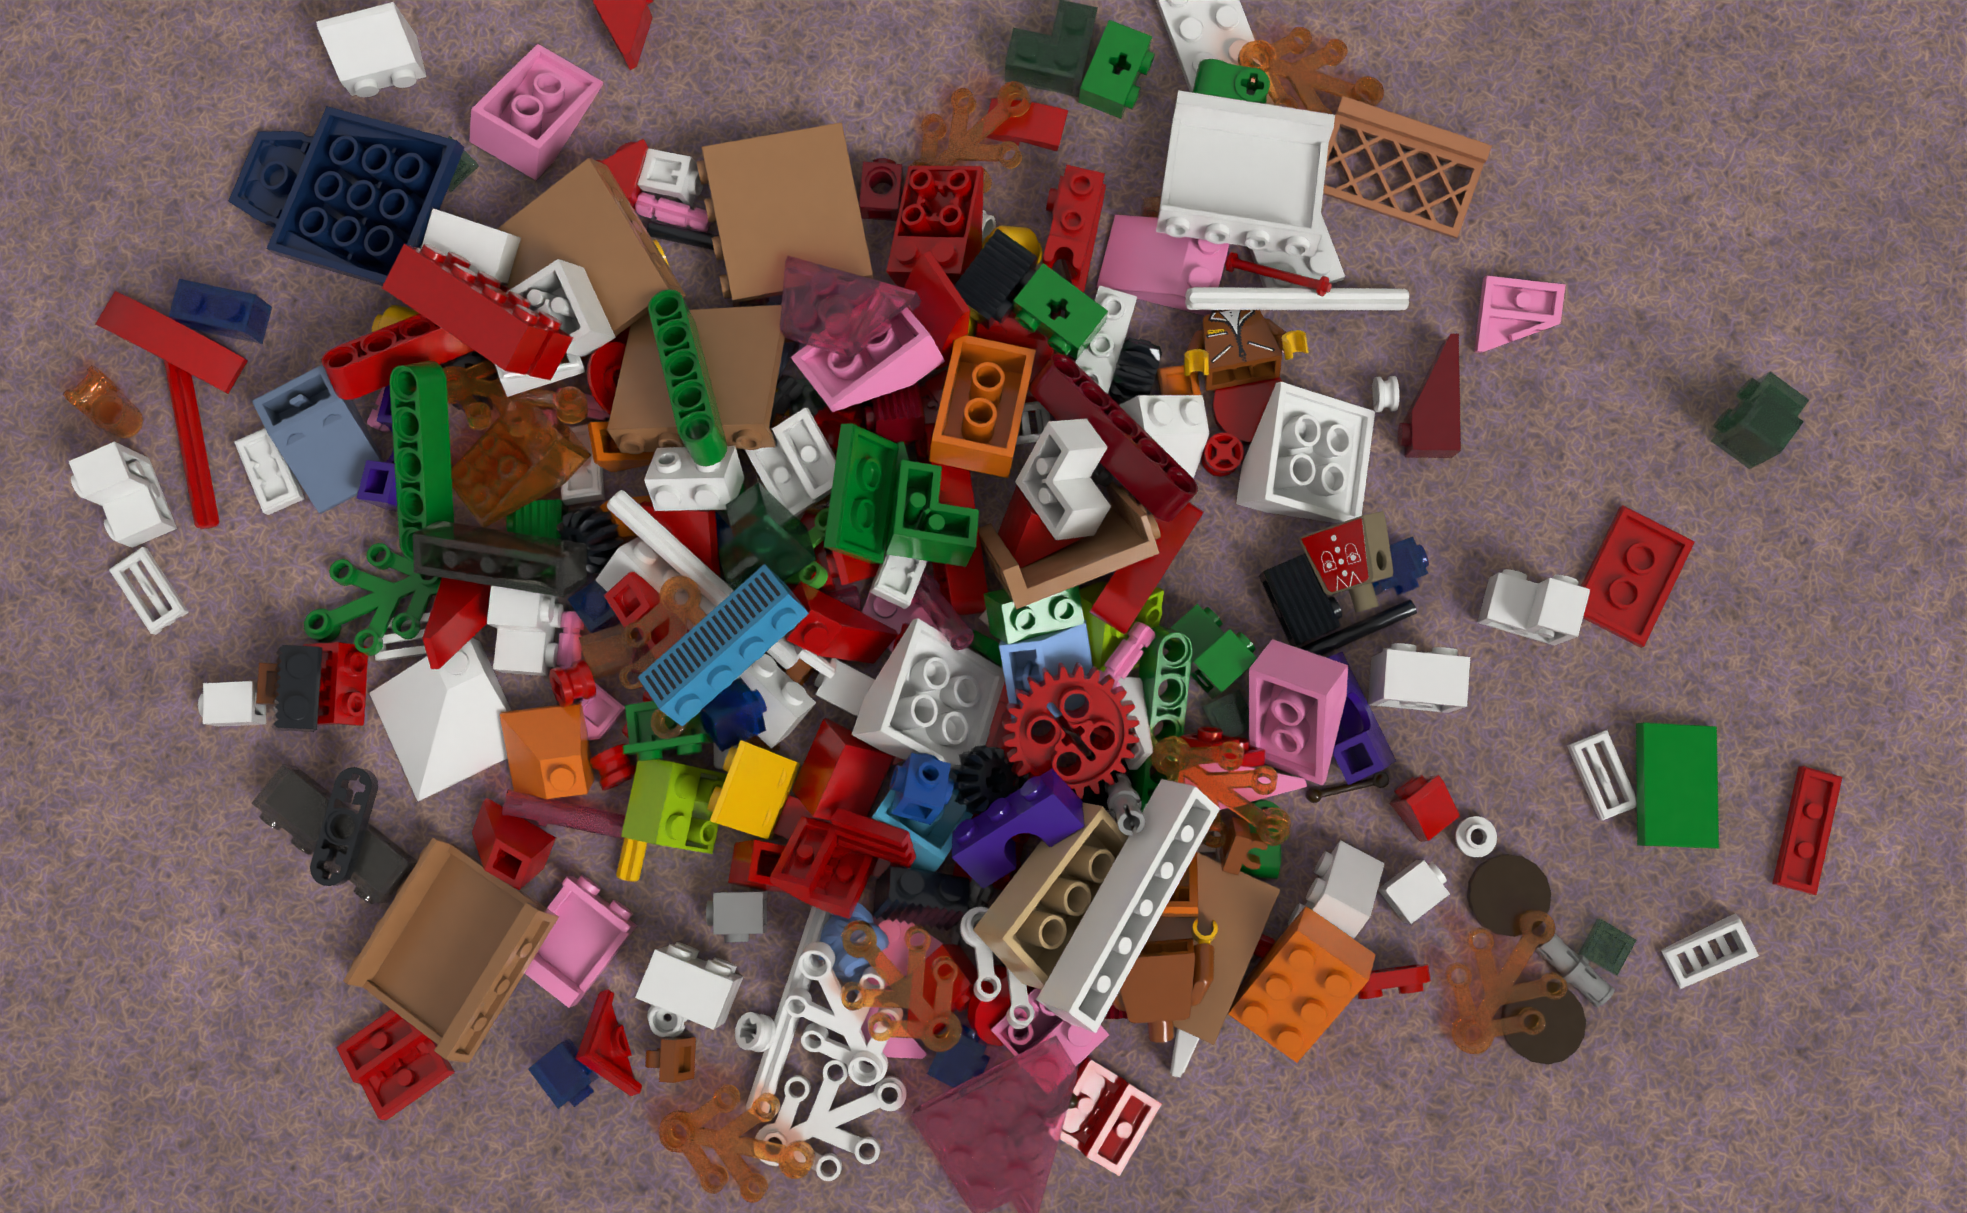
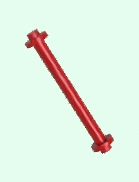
M1234 252L1226 256L1224 265L1228 272H1233L1236 268L1316 290L1318 296L1322 297L1329 293L1332 284L1329 283V278L1326 276H1322L1320 280L1241 260L1238 254Z

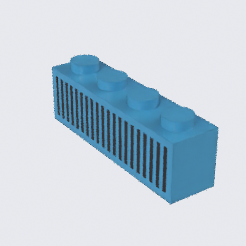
M764 564L639 675L638 679L657 707L679 725L684 726L719 693L729 687L756 660L760 659L785 634L794 629L809 612L789 587Z

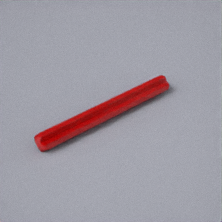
M164 360L194 525L200 529L214 528L219 525V516L193 378L191 374Z

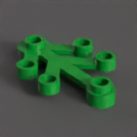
M383 543L372 545L366 555L371 565L379 570L391 568L409 576L396 583L360 571L348 560L340 559L335 561L329 570L330 577L342 586L353 585L372 593L331 611L323 608L313 610L305 618V633L319 643H329L339 636L342 624L376 610L368 629L358 632L354 639L357 650L367 656L376 655L383 647L382 638L401 599L414 593L407 611L398 614L393 619L392 629L394 633L403 639L416 637L420 631V620L432 596L437 595L447 564L444 559L434 557L421 562H413L406 557L395 554ZM386 551L385 558L380 562H376L378 553ZM345 567H349L348 574L344 578H339L340 571ZM435 569L436 574L434 578L425 580L426 573L429 570ZM324 618L322 627L314 629L316 620ZM407 620H411L410 629L402 632V624ZM373 636L374 643L372 646L364 648V641L368 637Z

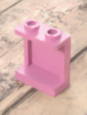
M581 875L579 879L574 876H567L561 883L563 888L547 907V909L558 915L559 918L525 972L528 977L568 1008L580 1002L637 927L630 920L633 913L617 900H613L609 904L597 895L601 888L584 875Z

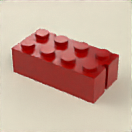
M407 244L403 245L382 289L503 370L523 375L528 374L532 377L551 381L574 338L560 329L562 325L560 320L543 311H539L538 314L529 309L532 303L528 299L512 291L506 294L499 289L501 285L499 280L481 271H478L477 274L469 269L471 262L456 253L449 251L446 255L428 244H424L422 249Z

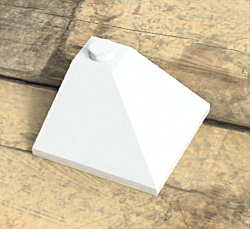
M1284 382L1276 383L1241 466L1236 504L1267 513L1332 523H1342L1362 516L1375 411Z
M918 618L913 619L865 695L851 735L882 752L904 760L909 757L911 752L915 754L926 753L935 756L940 761L950 763V768L955 765H961L959 760L960 754L971 751L975 746L986 744L989 729L1005 682L1003 669ZM950 769L949 776L957 778L956 774Z
M471 638L440 669H431L428 657L426 656L369 693L418 802L508 759L499 714L512 710L479 640Z

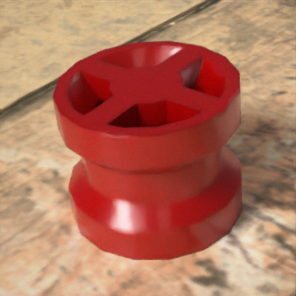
M1222 432L1209 438L1202 453V466L1213 476L1224 477L1230 475L1243 460V444L1231 433Z
M583 659L573 662L571 667L566 669L561 667L550 669L549 679L556 700L562 708L572 705L575 699L583 698L587 700L596 696V686L592 672Z
M620 744L607 749L589 760L591 767L598 770L601 776L599 784L603 791L634 778L637 766L631 764L628 758L629 754H623V745L627 744Z

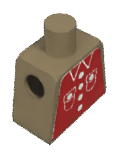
M1384 511L1362 515L1299 537L1300 543L1324 593L1330 596L1349 590L1356 613L1379 606L1372 583L1392 577L1394 572Z

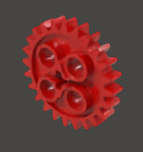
M1079 662L1075 664L1072 673H1068L1063 663H1059L1058 674L1052 676L1044 667L1042 668L1043 681L1037 682L1029 676L1027 680L1031 690L1029 692L1021 689L1015 690L1018 699L1021 701L1020 704L1007 703L1008 712L1015 716V718L1002 721L1003 727L1013 732L1002 737L1004 746L1015 747L1007 753L1009 762L1021 761L1015 768L1016 773L1020 777L1031 772L1028 780L1035 776H1041L1050 769H1053L1071 789L1075 790L1080 799L1083 798L1084 787L1090 786L1095 794H1099L1098 781L1103 779L1111 786L1115 783L1110 773L1113 770L1126 773L1127 770L1121 762L1122 757L1134 759L1135 757L1134 752L1127 744L1139 742L1140 738L1136 733L1129 731V729L1140 725L1136 716L1127 714L1136 707L1132 700L1121 701L1127 694L1123 686L1111 690L1115 681L1112 675L1108 674L1099 681L1100 671L1095 666L1091 668L1087 675H1084L1083 667ZM1072 694H1082L1085 696L1084 704L1077 710L1064 708L1065 700ZM1049 702L1054 703L1070 726L1077 729L1082 741L1095 754L1093 759H1088L1071 735L1065 734L1059 720L1048 710L1047 704ZM1048 720L1052 723V727L1047 734L1036 736L1031 733V728L1035 722ZM1107 726L1110 728V733L1105 740L1101 742L1090 740L1091 732L1096 727ZM1065 752L1077 754L1076 762L1069 767H1060L1056 764L1058 757Z

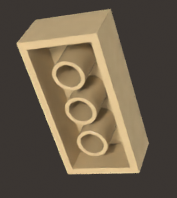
M1083 803V828L1052 847H1049L1041 840L973 929L1022 984L1042 990L1128 839V836L1119 830L1118 824L1103 806Z

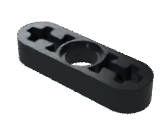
M347 768L335 780L310 864V872L313 879L321 885H342L353 875L378 791L377 778L367 769ZM360 775L359 782L365 785L364 792H356L352 802L354 805H361L360 810L340 808L342 802L351 803L354 792L348 788V783L350 780L356 781ZM346 814L354 820L355 829L351 836L342 839L335 833L334 825L340 816ZM330 842L335 845H348L347 851L337 852L335 863L341 866L340 873H332L329 878L330 871L324 868L325 861H333L337 849L329 848Z

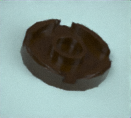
M1502 854L1489 858L1476 867L1468 881L1467 900L1473 915L1482 927L1494 934L1516 937L1530 933L1543 923L1550 910L1551 890L1547 877L1537 864L1523 856Z
M1535 980L1521 984L1511 993L1502 1007L1500 1023L1505 1040L1517 1054L1528 1061L1549 1065L1564 1061L1577 1051L1585 1036L1586 1018L1582 1004L1572 991L1555 982Z

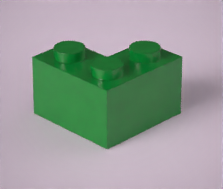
M901 460L894 480L886 555L963 567L967 566L976 548L979 510L939 503L942 466Z
M1196 604L1170 629L1181 632L1190 639L1193 649L1190 675L1213 699L1255 662L1257 657L1253 652L1256 648L1241 632L1235 635L1229 629L1224 633L1220 629L1223 625L1220 618L1209 607L1203 610ZM1171 638L1164 644L1168 651L1171 650L1172 646Z

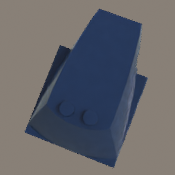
M326 106L314 136H306L303 132L258 131L228 202L256 220L274 228L266 249L275 255L383 286L404 244L421 249L432 209L440 210L465 147L454 139Z

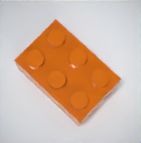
M968 335L955 340L932 436L929 462L1009 478L1036 350Z
M1305 906L1239 986L1228 1015L1298 1063L1369 981L1376 954Z

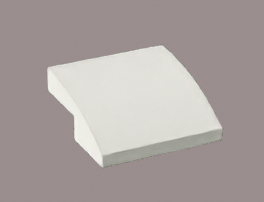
M808 408L802 409L772 428L776 447L745 450L784 521L798 516L832 491L836 457Z

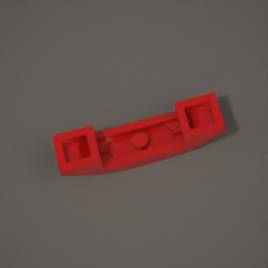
M117 291L114 292L95 325L186 371L226 394H229L248 362L247 359Z

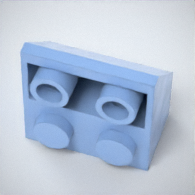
M1084 620V624L1012 644H1006L1001 640L999 644L1009 703L1020 704L1021 701L1015 693L1016 689L1026 692L1031 690L1027 677L1030 676L1037 682L1043 681L1042 668L1044 667L1052 676L1058 674L1059 663H1063L1067 672L1072 673L1075 664L1079 662L1083 667L1084 675H1087L1093 667L1086 620ZM1082 694L1070 695L1065 700L1064 708L1068 710L1080 708L1084 704L1085 696ZM1049 702L1047 704L1048 710L1056 718L1062 715L1054 703Z

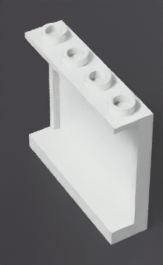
M1178 90L1156 232L1165 233L1176 238L1190 237L1203 239L1214 244L1228 243L1247 246L1252 250L1266 249L1285 252L1296 257H1314L1322 236V230L1319 229L1328 144L1334 129L1335 115Z

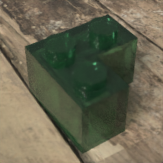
M1059 0L1052 35L1013 27L1005 61V82L1079 97L1096 26L1098 7Z
M1771 371L1757 380L1751 377L1736 394V397L1741 399L1738 405L1733 410L1731 408L1725 410L1713 426L1718 432L1711 442L1748 469L1769 460L1783 451L1804 421L1797 416L1809 402L1808 398Z
M759 482L725 505L735 539L718 551L726 583L736 590L764 564L784 582L816 560L807 527Z

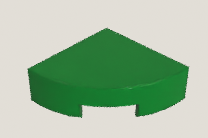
M972 629L965 639L966 644L978 653L985 654L996 665L1003 668L999 643Z

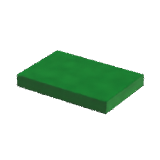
M841 424L824 548L870 564H883L899 444L855 424Z
M1636 723L1637 846L1719 849L1717 726Z

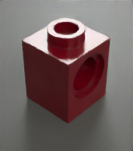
M877 158L873 162L863 161L859 200L862 219L897 221L903 192L904 175L902 164H896L895 161L886 158ZM879 183H887L892 187L885 194H877L872 191L874 186Z

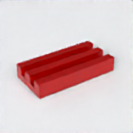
M839 808L831 817L832 824L836 825L834 831L836 835H839L838 842L840 845L910 868L916 859L910 834L907 830Z

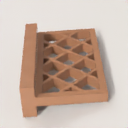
M1342 96L1335 112L1334 129L1328 144L1327 161L1331 149H1333L1336 158L1326 162V168L1339 162L1348 182L1337 188L1324 185L1323 194L1457 239L1492 145ZM1339 127L1354 131L1361 145L1342 154L1335 140ZM1364 135L1372 137L1374 139L1367 142ZM1384 141L1392 144L1398 158L1379 167L1370 147ZM1401 147L1411 151L1404 154ZM1364 150L1373 170L1354 179L1345 159ZM1418 153L1429 156L1435 170L1416 179L1407 159ZM1438 160L1447 162L1448 164L1441 167ZM1401 163L1410 182L1391 191L1382 171ZM1454 166L1471 170L1467 185L1453 191L1444 171ZM1376 175L1385 195L1373 201L1363 198L1357 183ZM1438 175L1447 195L1428 204L1419 183ZM1351 187L1354 194L1345 192L1343 190ZM1413 187L1422 207L1408 213L1399 209L1394 196ZM1464 192L1459 204L1456 196ZM1388 199L1391 207L1380 202ZM1450 200L1456 212L1452 227L1437 223L1430 208ZM1422 212H1425L1428 219L1417 215Z

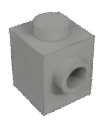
M767 891L714 892L713 901H707L706 921L708 926H713V935L724 934V942H749V934L766 933Z

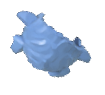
M857 903L850 919L832 914V917L824 925L819 941L828 944L835 954V963L832 968L837 979H841L842 982L852 983L854 992L857 995L861 989L859 981L864 970L868 967L876 966L875 958L878 952L888 948L889 945L885 932L878 925L874 924L872 914L860 903ZM819 955V960H825Z

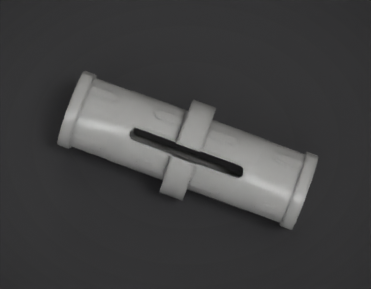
M1116 773L1117 783L1112 786L1107 782L1104 784L1105 792L1108 795L1107 805L1109 811L1117 819L1118 828L1123 834L1133 835L1130 827L1132 825L1135 826L1138 834L1145 826L1139 794L1132 789L1131 782L1126 775Z
M1554 931L1546 933L1535 945L1534 950L1560 973L1559 978L1565 984L1571 983L1594 1007L1602 1006L1611 998L1615 989L1588 965L1589 960L1584 955H1577Z

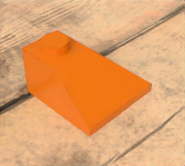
M576 702L563 708L560 705L506 711L499 714L515 792L544 799L588 794L595 777L594 769L589 762L592 757L582 702Z

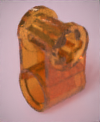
M93 365L87 369L88 375L73 390L67 389L63 393V396L96 426L119 438L133 437L142 428L143 416L140 410L119 391L120 388L106 374ZM122 411L121 417L114 423L116 415Z

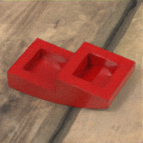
M992 98L982 137L1018 146L1020 142L1057 152L1068 110L1029 101Z
M629 572L604 595L625 629L636 627L656 660L689 632L687 626L667 601L635 572Z

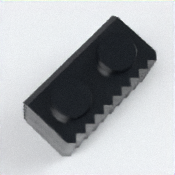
M997 229L954 286L970 308V317L979 324H982L986 329H990L995 321L1000 324L1003 323L1013 309L1012 298L1019 289L1022 290L1036 273L1037 256Z
M1306 553L1267 569L1259 575L1289 645L1297 647L1332 632L1341 626L1338 619L1342 618L1341 608L1334 596L1327 597L1326 593H1324Z
M282 645L276 652L279 657L276 660L278 665L275 668L278 673L275 676L277 682L274 686L277 689L273 693L276 696L273 701L276 706L272 709L276 713L272 717L275 722L271 727L274 730L314 732L317 730L323 647Z
M890 864L884 870V873L879 876V879L876 880L873 915L876 919L882 917L884 920L890 918L892 922L897 919L900 923L905 920L908 925L911 922L916 926L921 923L923 927L929 925L932 929L936 926L939 930L944 927L948 931L968 911L969 879Z

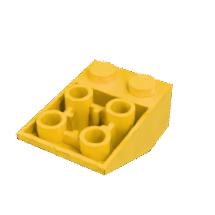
M740 740L738 748L732 746L726 756L723 770L727 771L728 774L723 787L716 786L711 795L707 810L713 812L710 821L772 840L774 836L773 831L788 799L801 764Z

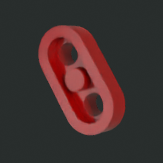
M1414 964L1372 970L1369 981L1357 994L1358 999L1382 997V989L1398 987L1399 994L1424 991L1423 983L1431 981L1428 964Z

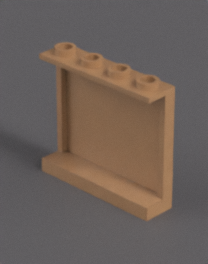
M842 122L702 146L704 160L696 162L701 185L709 184L712 198L704 199L708 222H717L719 236L712 237L716 261H725L727 274L719 275L724 299L732 298L733 306L740 307L739 302L807 290V283L833 286L856 281L857 286L872 284L873 272Z
M587 158L497 228V230L521 238L507 284L510 290L557 259L584 267L615 337L649 312L648 304L655 294L671 289L681 293L682 297L686 296L608 166L591 158ZM566 353L561 360V364L569 363ZM590 353L589 355H587V356H585V357H581V360H582V361L585 360L587 357H589L590 355H592V353Z
M769 305L689 310L697 326L727 446H735L736 449L743 448L747 450L776 447V440L769 425L784 343L794 342L796 332L786 306ZM649 312L630 326L607 427L609 434L621 453L641 454L642 452H655L657 448L685 447L677 431Z
M1112 481L1109 486H1106L1111 501L1109 502L1111 508L1094 536H1086L1021 569L991 523L978 529L980 542L991 569L1015 608L1019 609L1159 554L1155 539L1160 538L1161 534L1152 514L1147 515L1143 505H1137L1133 495L1128 496L1123 486L1118 487Z
M433 837L428 846L420 853L418 862L406 881L398 888L396 897L388 910L376 923L373 934L361 953L354 958L351 969L343 982L348 985L363 987L438 1044L434 1051L445 1060L470 1063L559 916L522 890H517L486 872L480 861L461 848Z
M1197 852V930L1201 935L1208 936L1212 933V920H1215L1218 925L1217 934L1210 943L1215 949L1214 979L1201 1003L1191 1007L1190 1018L1173 1021V1026L1215 1045L1281 889L1243 872H1239L1238 875L1224 872L1221 867L1222 863ZM1160 917L1147 942L1193 938L1191 929L1193 922L1197 918ZM1193 939L1194 945L1198 944V942H1196V941Z

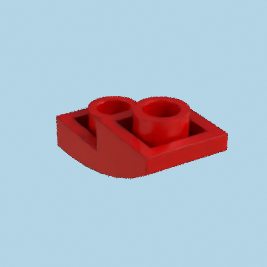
M1204 726L1199 727L1197 733L1180 736V744L1199 755L1242 767H1256L1265 764V749L1249 745V740L1246 738L1223 735L1221 728Z

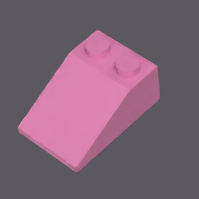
M537 44L471 109L469 142L532 179L537 180L555 161L601 89L603 81Z
M1115 215L1096 289L1100 285L1137 296V299L1204 316L1211 314L1212 310L1187 309L1185 294L1187 289L1193 287H1219L1229 244H1214L1207 240L1190 237L1176 238L1165 233L1156 232L1158 220L1156 217Z
M889 285L790 357L832 412L912 386L945 362L930 333Z
M1273 639L1249 668V745L1265 749L1266 765L1323 786L1327 779L1347 697L1348 665Z

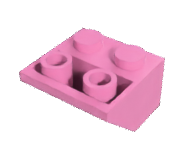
M1034 988L1028 994L1029 1003L1034 1009L1032 1022L1024 1029H1015L1008 1023L1005 1015L991 1031L1049 1093L1109 1036V1033L1102 1025L1094 1033L1062 1020L1036 1000L1041 990ZM1014 1009V1016L1017 1020H1027V1014L1023 1009Z

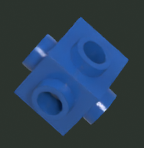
M911 752L902 766L897 765L892 774L890 789L895 791L891 814L931 825L943 810L944 805L949 803L953 792L954 782L948 780L951 764L940 761L930 754H915Z

